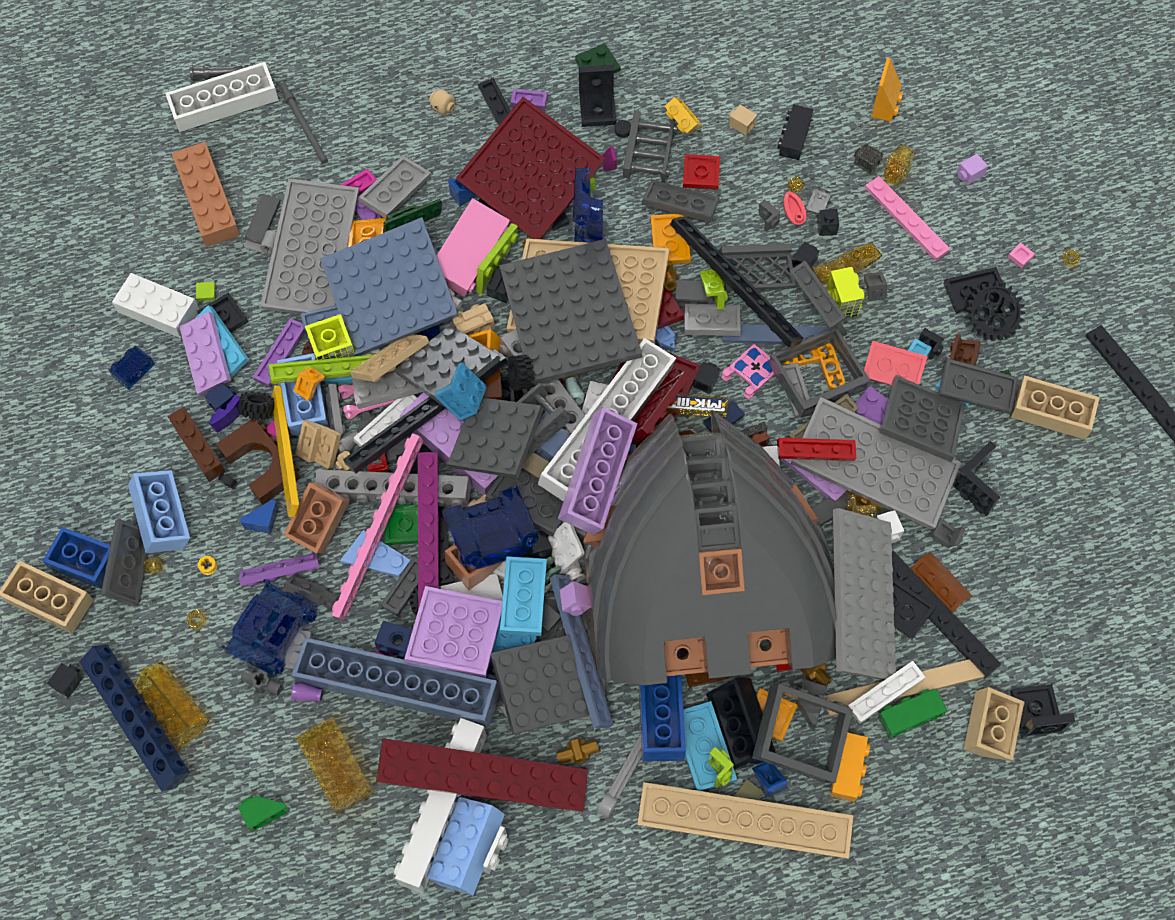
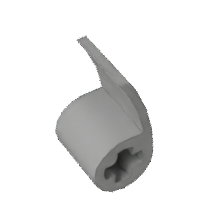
M266 231L261 244L246 240L244 247L249 250L272 254L276 232Z

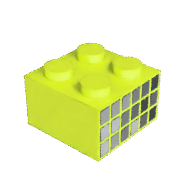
M852 267L831 271L826 288L846 318L858 316L862 308V300H864V291L859 288V278L857 273H854Z
M341 314L305 326L317 360L354 356V349Z

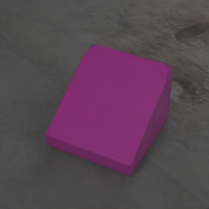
M610 146L602 155L606 159L603 164L604 171L617 169L615 150L613 146Z

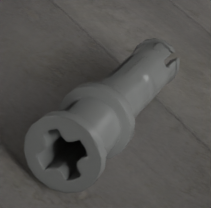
M205 64L204 66L190 65L189 67L191 80L197 78L208 80L211 77H218L243 69L242 65L210 67V65Z

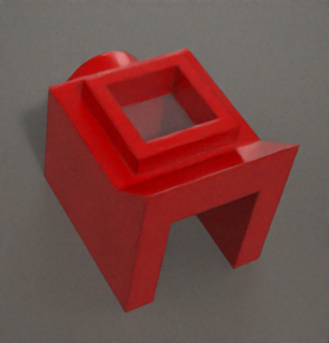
M385 453L368 465V472L389 473Z

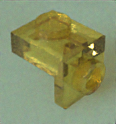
M855 494L850 496V500H847L848 511L869 517L877 513L876 505L856 506Z

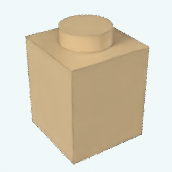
M739 105L729 115V126L746 136L756 125L757 114Z

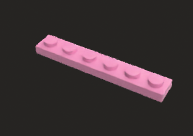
M880 176L865 185V189L935 261L949 252L950 248Z

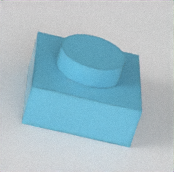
M915 339L908 351L928 356L932 347Z

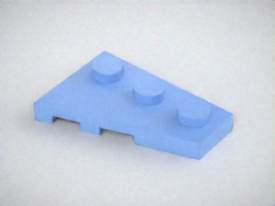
M363 530L340 560L341 563L347 565L355 564L357 551L361 545L363 546L366 539V531ZM379 541L368 569L400 577L411 560Z

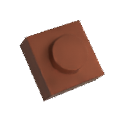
M767 432L753 435L751 439L765 447L768 446L770 437Z

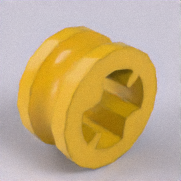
M204 556L199 560L198 568L204 575H211L216 571L217 563L211 556ZM210 562L212 566L209 569H205L203 564Z

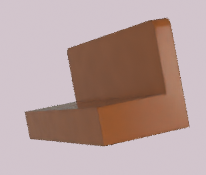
M932 553L922 556L911 568L952 613L964 601L972 597L970 592Z

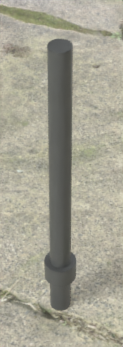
M281 83L279 87L283 93V98L290 105L322 164L328 162L297 106L293 93L288 90L285 83Z

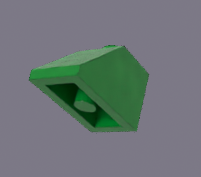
M259 796L248 797L241 802V805L237 806L251 832L290 811L285 803Z

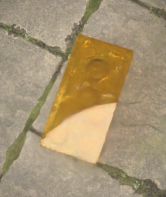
M333 717L295 737L336 814L374 794Z

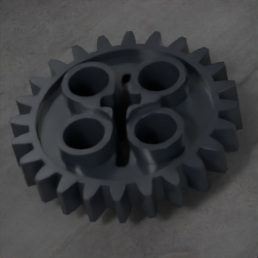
M989 281L986 283V286L981 284L979 288L973 290L974 293L968 295L971 300L965 302L969 305V307L964 309V311L969 312L965 318L971 320L967 325L973 324L972 332L978 330L977 337L984 334V340L990 337L992 342L996 338L1001 341L1003 337L1007 339L1010 338V334H1016L1015 329L1021 328L1018 323L1024 321L1020 316L1024 315L1025 312L1020 311V308L1025 305L1019 304L1022 297L1016 298L1018 291L1012 293V286L1006 289L1005 282L999 286L998 281L994 282L993 285ZM989 295L994 296V303L990 301ZM1005 305H1007L1010 308L1009 313L1005 311ZM980 310L984 311L985 318L980 316ZM995 320L999 321L1000 328L995 326Z

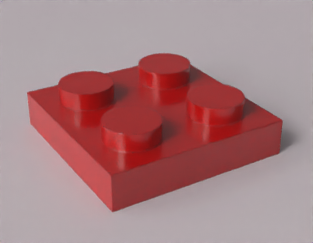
M685 154L683 188L718 190L720 156Z

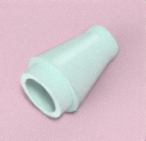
M567 378L565 380L566 391L577 405L582 404L585 395L578 385L576 378Z

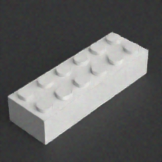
M265 62L165 93L179 132L279 101Z

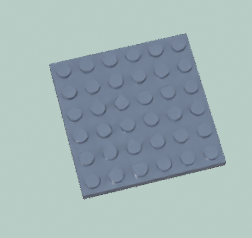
M423 218L320 258L338 312L342 316L355 353L353 354L354 356H361L459 316Z

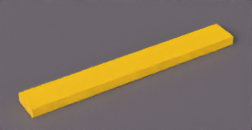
M274 386L271 398H274L273 416L288 517H295L299 507V499L282 387Z

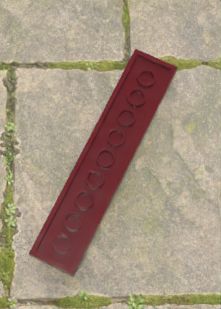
M383 738L376 783L583 812L588 769Z

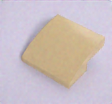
M304 420L295 455L309 463L315 461L328 470L334 468L342 434L326 426Z

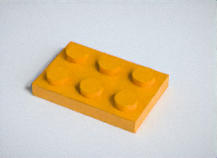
M651 215L653 247L669 248V261L672 264L691 263L690 246L670 225L672 219L684 215Z

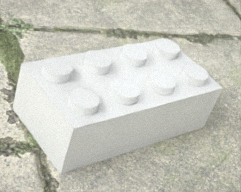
M132 273L112 301L118 313L179 338L182 337L179 326L193 320L197 310H199L194 298Z

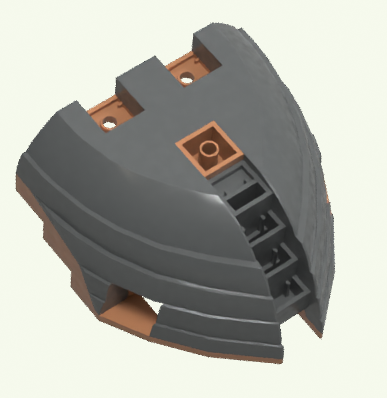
M710 410L712 432L679 435L673 415L668 414L652 434L625 461L603 530L594 535L586 532L583 538L585 578L590 597V618L594 635L596 666L598 675L605 680L652 685L667 683L666 676L705 672L708 678L751 674V667L787 663L792 669L812 668L836 657L835 622L837 615L835 608L834 570L829 555V545L824 537L819 519L794 481L762 446L714 410ZM764 639L770 640V646L767 649H761L759 646L760 642ZM680 648H686L688 654L684 658L677 657V651Z

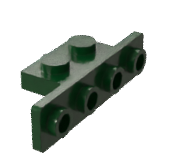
M437 199L420 207L413 204L386 215V221L383 223V233L419 218H423L425 222L439 216L442 210V201Z

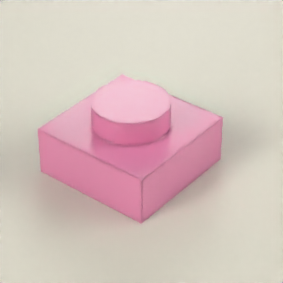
M1020 243L1009 253L1008 258L1020 268H1023L1034 257L1035 253Z

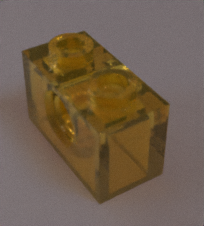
M900 144L888 157L883 175L888 183L898 186L910 173L915 152L903 144Z

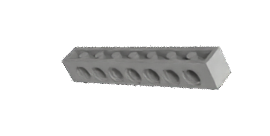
M516 329L500 337L499 349L508 359L510 356L523 355ZM558 379L540 383L547 393H552V395H547L545 399L555 410L557 409L556 407L561 405L570 416V421L574 422L572 424L567 423L562 427L570 437L585 417L584 413Z
M317 469L315 482L349 500H357L359 502H368L370 500L382 503V494L385 491L387 492L390 485L389 479L393 473L359 471L355 474L353 471ZM409 474L397 504L410 502L418 505V474ZM438 475V506H443L444 504H451L454 507L469 505L472 486L469 477ZM336 484H340L336 489H333ZM354 485H358L356 489L351 490ZM373 486H377L375 490L370 491ZM410 488H415L414 491L408 492ZM453 489L452 493L445 494L447 490Z

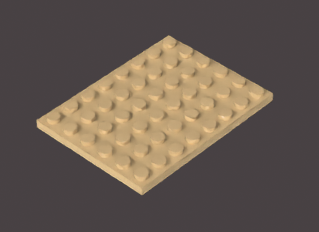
M526 238L522 260L587 243ZM608 244L638 342L641 343L646 338L655 344L670 249ZM510 311L507 324L508 333L516 329L512 311Z

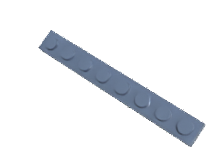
M554 574L550 577L552 590L566 636L569 635L578 677L593 728H609L613 726V722L581 615L573 616L562 611L560 589L571 583L569 576Z

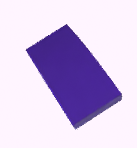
M234 395L232 400L228 402L225 410L218 408L216 413L212 415L209 424L215 432L222 431L240 416V412H238L239 396Z

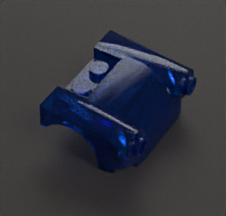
M575 167L573 201L574 242L591 243L603 240V210H599L603 209V200L591 197L590 178L586 176L590 173V168Z
M517 486L500 491L499 497L466 508H463L460 504L442 510L444 523L447 524L452 534L458 561L462 566L466 565L481 569L506 561L507 556H521L527 553L528 549L539 539L538 531Z
M264 579L263 583L265 586L259 595L253 596L233 627L232 638L228 645H222L221 648L224 652L275 677L284 671L285 668L283 667L286 664L282 657L303 623H313L317 617L316 607L305 601L299 593L289 594Z

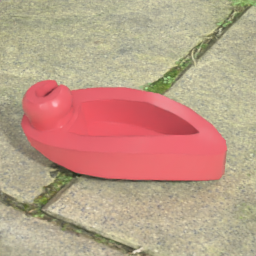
M786 192L783 201L786 217L793 224L801 225L807 218L805 206L795 193Z

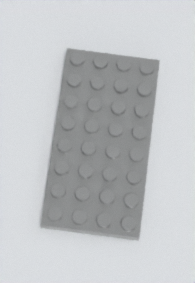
M288 178L260 305L261 309L301 314L336 305L320 258L348 247L349 234L354 221L359 196L358 187Z
M820 397L802 438L855 440L857 459L855 461L792 459L790 464L890 511L895 510L897 514L931 530L936 528L961 462L955 459L951 462L881 434L879 433L880 424Z
M841 508L833 509L834 583L837 615L835 622L836 672L886 680L896 673L891 522Z

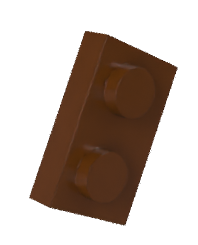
M956 334L955 340L951 341V355L947 358L976 366L981 343L980 341L962 340L961 335Z

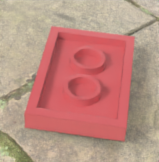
M872 341L864 371L870 380L890 386L895 375L919 384L928 356Z

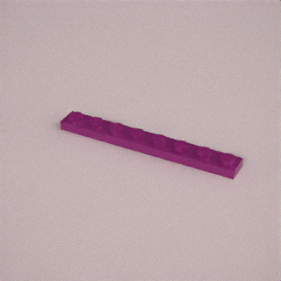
M437 452L418 453V608L425 586L439 589Z

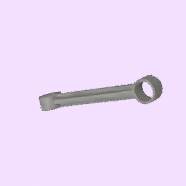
M641 734L597 810L598 813L607 818L611 816L619 797L642 758Z

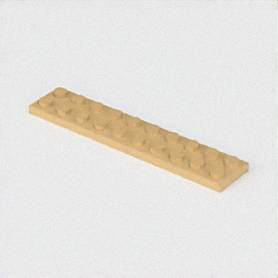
M643 782L637 825L849 859L853 815Z

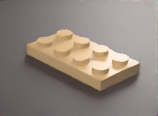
M413 334L395 341L350 371V374L354 379L371 382L379 381L382 375L396 369L399 363L409 360L410 356L427 345L429 340L427 336Z

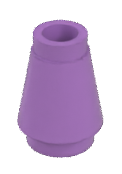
M299 681V683L293 684L291 699H295L296 702L320 701L322 689Z

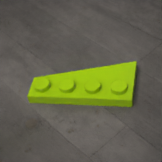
M511 223L478 266L476 279L477 293L481 295L484 293L501 260L509 253L511 246L517 242L519 238L517 225Z

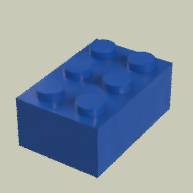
M61 527L43 562L50 570L102 589L110 545Z

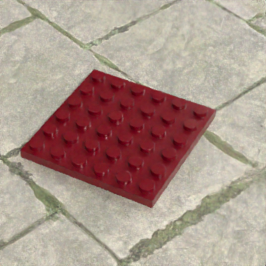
M522 97L455 179L499 214L509 219L511 223L517 225L530 238L542 239L604 164L606 159L525 97Z

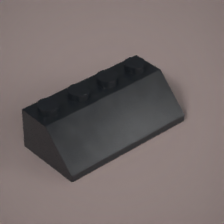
M735 678L707 693L708 702H712L731 762L734 764V771L764 763L752 758L763 713L751 678ZM771 739L769 751L776 753Z

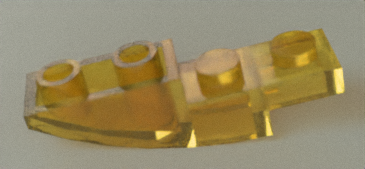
M871 242L844 252L840 258L813 267L812 271L822 285L828 283L831 271L852 267L854 273H857L879 260L882 254L874 243Z

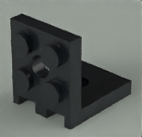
M613 65L578 67L582 127L615 125ZM596 107H599V108H601L602 110L599 111V112H597V111H594L593 109L596 108Z
M991 441L959 470V474L955 478L956 481L952 485L959 491L960 496L964 500H969L979 513H984L986 516L992 512L1000 496L979 479L975 473L989 461L995 450L996 445Z
M1052 684L1015 688L1010 691L1012 697L1024 701L1019 726L1021 739L1035 735L1042 737L1051 733L1062 734L1075 722L1073 713L1060 715ZM1031 703H1038L1041 707V712H1034L1031 709Z

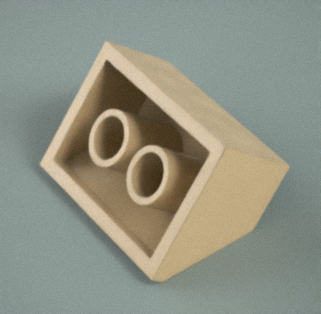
M990 687L976 691L964 750L982 757L1013 761L1024 701Z

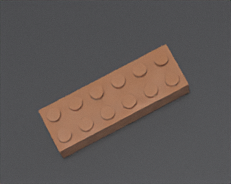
M206 142L173 152V159L205 246L208 247L240 236Z

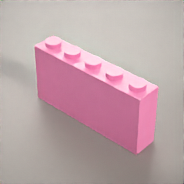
M473 198L437 254L448 287L463 297L466 296L467 292L471 293L476 285L474 281L477 278L478 266L507 230L510 222L506 217Z

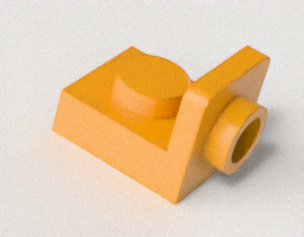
M309 367L299 373L293 391L309 401L314 396L317 384L323 381L325 376L319 373L318 370Z

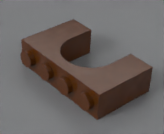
M253 418L219 441L216 446L230 465L253 450H264L272 455L270 468L249 484L252 493L264 505L284 491L279 451L276 446L277 441L272 435L268 436L266 434L267 429L261 421L257 423ZM293 461L295 479L297 481L300 479L298 474L300 469Z

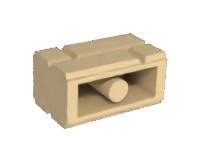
M485 303L481 305L475 304L470 310L465 312L460 311L458 312V317L451 319L453 327L467 336L495 328L494 319Z

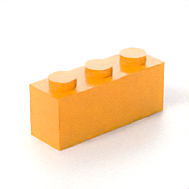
M847 732L836 783H832L831 797L855 802L857 797H861L863 785L860 784L861 776H865L867 767L866 764H863L864 757H868L870 745L867 744L868 737Z

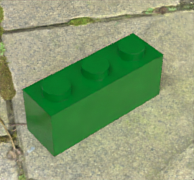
M925 689L919 692L915 698L911 699L909 696L900 700V704L894 707L892 704L883 707L878 719L888 738L891 739L944 716L948 710L936 689L931 691Z

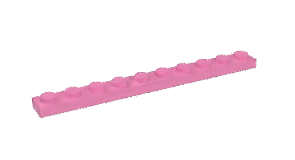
M412 433L411 437L405 442V451L398 458L395 473L390 476V485L387 492L385 491L382 494V503L379 510L377 509L374 512V521L371 528L367 529L363 546L361 545L357 551L356 562L349 569L348 580L341 587L340 598L333 605L332 615L341 620H345L424 442L416 434Z

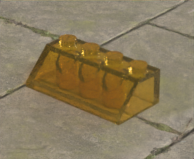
M163 662L142 669L133 685L143 697L144 702L153 713L170 742L174 745L175 750L179 752L204 731L209 720Z

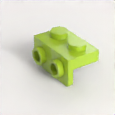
M712 269L700 271L706 296L714 297L717 310L725 309V301L728 300L727 291L724 290V281Z
M714 747L709 753L707 763L719 773L714 784L718 789L721 785L725 787L732 779L734 764L729 760L730 757L724 750H718Z

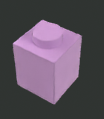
M975 154L960 163L957 171L958 177L969 185L985 175L988 165L978 154Z
M573 581L560 589L562 611L573 616H579L591 608L588 586Z

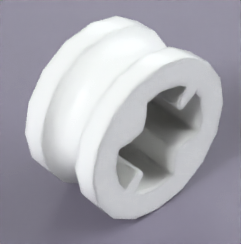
M580 567L566 573L569 576L570 582L575 581L578 583L585 579V575L581 573L582 568Z

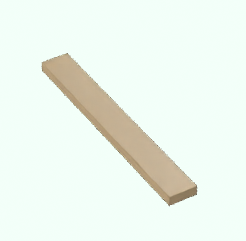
M970 660L921 671L925 679L895 700L918 695L919 692L925 689H929V691L933 689L938 690L981 679L985 676ZM881 682L825 695V697L828 698L827 701L832 703L834 701L846 704L847 708L849 704ZM827 710L829 717L838 715V713Z

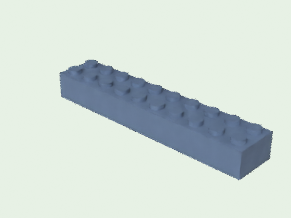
M310 638L304 639L292 672L293 678L298 683L300 681L317 688L459 721L460 718L485 727H490L500 694L499 684L496 680L442 668L406 663L403 659Z

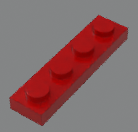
M780 437L777 439L778 459L855 461L857 459L855 440Z

